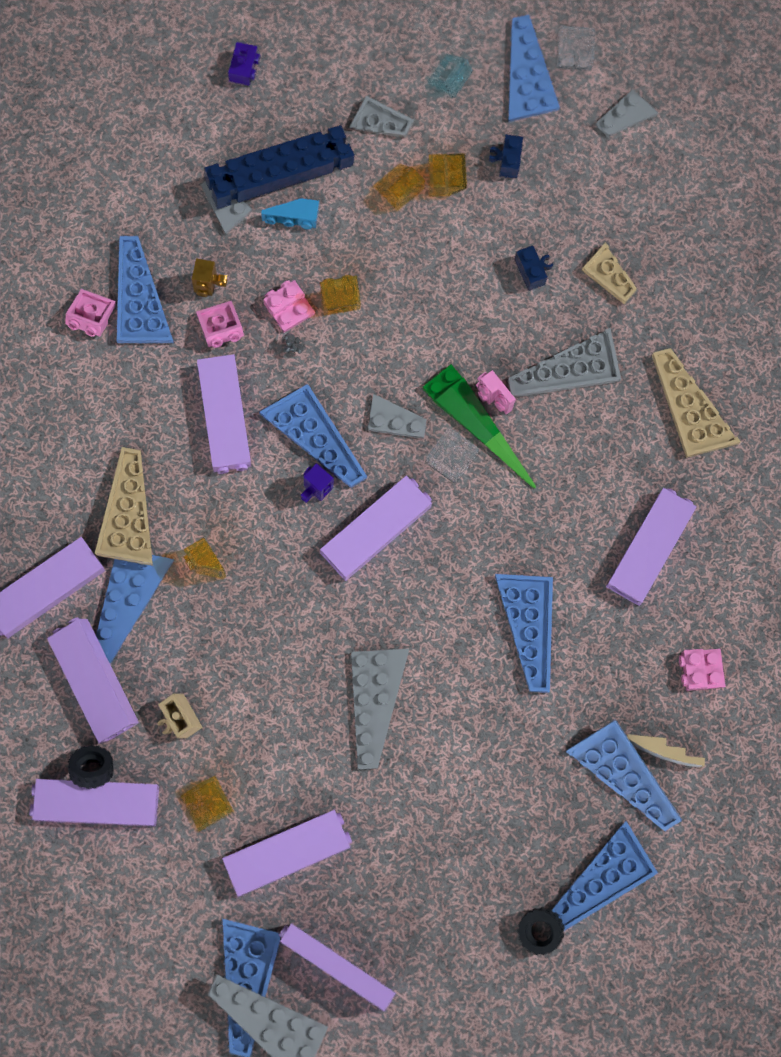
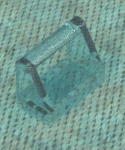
M446 54L427 83L455 98L473 72V69L467 58ZM449 62L456 65L445 82L437 80Z

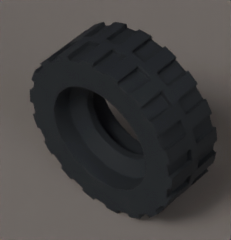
M88 745L87 747L84 746L75 750L68 760L70 780L80 788L95 789L99 786H104L105 783L110 781L114 772L111 753L104 747L101 748L97 745ZM97 762L101 764V768L97 771L85 772L81 770V766L85 763Z
M545 907L534 908L521 918L522 920L519 922V928L517 929V933H519L518 938L522 943L521 945L528 952H532L535 955H546L553 952L562 943L565 928L562 924V919L559 918L556 912L554 913L549 908L545 909ZM543 921L549 925L551 935L546 941H538L533 937L531 929L535 922Z

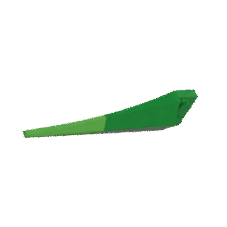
M452 364L422 387L440 408L487 446L532 488H536V485L465 378L458 373Z

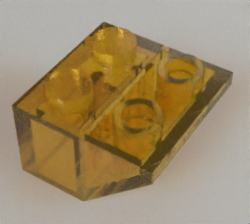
M465 154L428 155L429 197L451 196L467 189Z
M345 275L339 279L327 278L320 282V299L324 316L360 310L361 302L357 275Z

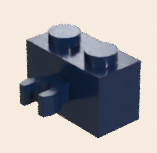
M505 134L503 150L495 146L490 148V152L495 153L496 156L490 155L489 161H501L499 176L518 177L523 136Z
M533 245L516 251L514 258L528 291L544 286L548 278L545 270H551L554 265L553 263L546 264L544 262L549 260V255H544L540 260Z

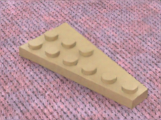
M672 349L654 352L652 358L686 458L740 444L741 441L738 437L734 436L729 425L722 420L717 409L705 393L698 388L695 380L683 368L684 365Z
M122 447L95 555L153 566L141 450Z

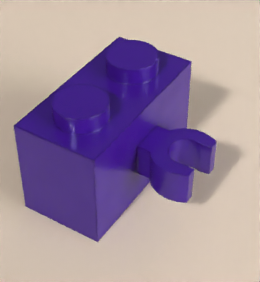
M236 42L228 71L229 82L250 86L251 80H255V64L259 65L260 62L257 46Z
M317 463L313 467L309 466L303 474L306 490L300 496L305 503L313 495L322 501L334 488V478Z

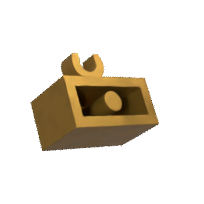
M196 258L192 275L194 293L201 297H207L208 295H213L215 285L226 287L227 276L216 274L214 261Z

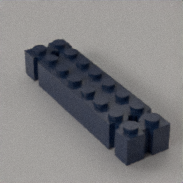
M339 125L329 128L327 134L324 135L319 131L226 160L225 165L219 167L218 163L204 167V179L209 191L212 190V198L216 208L220 209L231 205V200L234 199L239 203L333 173V168L338 167L339 171L353 166L355 155L350 144H345L346 135L342 126Z

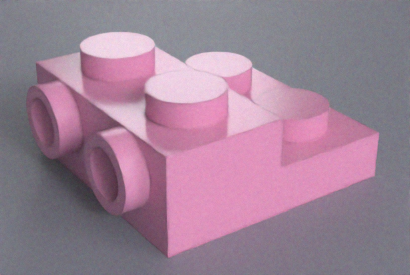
M289 280L285 281L280 286L281 289L276 292L274 290L265 294L266 298L263 299L264 305L284 333L315 314V311L306 300L305 294L295 280L292 282Z
M81 289L66 313L65 324L72 330L81 329L89 336H101L108 325V318L116 307V301Z
M232 301L196 312L208 348L212 346L218 348L228 341L237 342L244 336Z
M492 370L488 374L486 372L481 374L477 378L479 382L476 384L479 398L488 404L495 400L496 408L500 412L504 411L505 414L512 411L516 399Z
M694 649L681 652V655H679V665L683 667L684 674L681 675L682 686H686V691L726 687L721 649Z

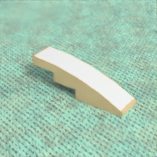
M626 735L633 746L660 759L699 768L705 766V758L685 756L686 748L666 746L667 738Z

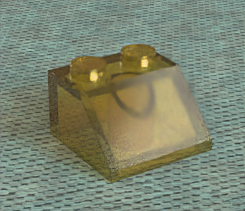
M398 164L374 184L373 187L399 211L424 190L425 179L414 168Z
M204 537L184 549L185 556L183 558L190 571L194 569L196 574L219 579L226 578L223 566Z
M216 776L203 781L181 796L199 832L235 813Z

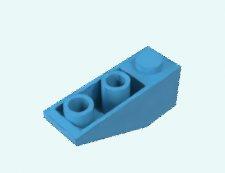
M300 198L264 209L261 212L262 221H265L267 224L283 223L287 227L298 225L304 229L316 228L319 201Z

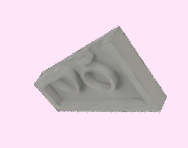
M631 90L595 126L606 136L610 137L626 130L628 127L657 116L658 112L634 90Z
M366 96L350 125V129L406 138L414 124V119Z
M205 181L201 184L225 235L252 212V209L244 201L238 203L236 199L231 200V205L217 209L212 198V190L209 191Z
M373 394L368 431L424 439L427 419Z

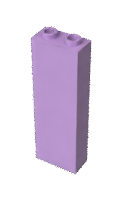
M235 355L198 359L197 364L213 471L218 472V474L228 473L232 469L245 471L248 467H251Z
M405 476L320 549V554L345 581L431 508L432 499L426 492L422 493L418 489L419 485L413 478L409 479Z
M663 488L606 587L640 606L694 513L696 506L693 505V502L687 498L677 496V493L671 489Z
M82 537L0 592V636L11 637L105 572L104 567Z
M77 617L68 622L69 625L54 630L52 632L53 635L47 639L98 743H104L137 725L139 721L88 619H79Z
M36 779V784L32 785L34 804L30 806V816H33L32 820L43 822L156 826L159 786L157 784L108 782L102 787L86 789L80 788L78 785L73 784V781Z
M335 810L222 858L237 896L245 895L350 849L349 844L352 843L348 831L345 833L341 825L344 824L341 814H336Z
M293 924L289 927L285 925L279 935L282 937L281 943L383 1011L386 1010L396 994L395 992Z

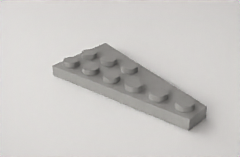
M611 328L554 355L546 361L540 362L532 368H527L509 377L507 380L509 391L514 397L620 382L621 376Z
M409 649L351 652L358 770L378 769Z
M217 974L207 993L271 1057H315L328 1029L327 1026Z

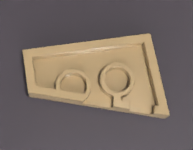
M606 242L582 268L585 274L623 304L637 290L627 273L618 264L617 258L610 252Z

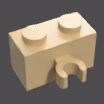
M172 694L158 704L166 719H161L157 723L158 726L167 725V729L162 732L163 734H170L174 731L177 738H188L203 728L184 694Z

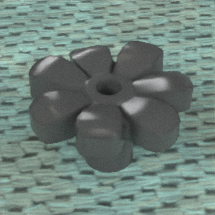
M287 333L284 336L287 344L283 348L286 353L297 351L301 354L304 348L300 344V338H295L293 334Z

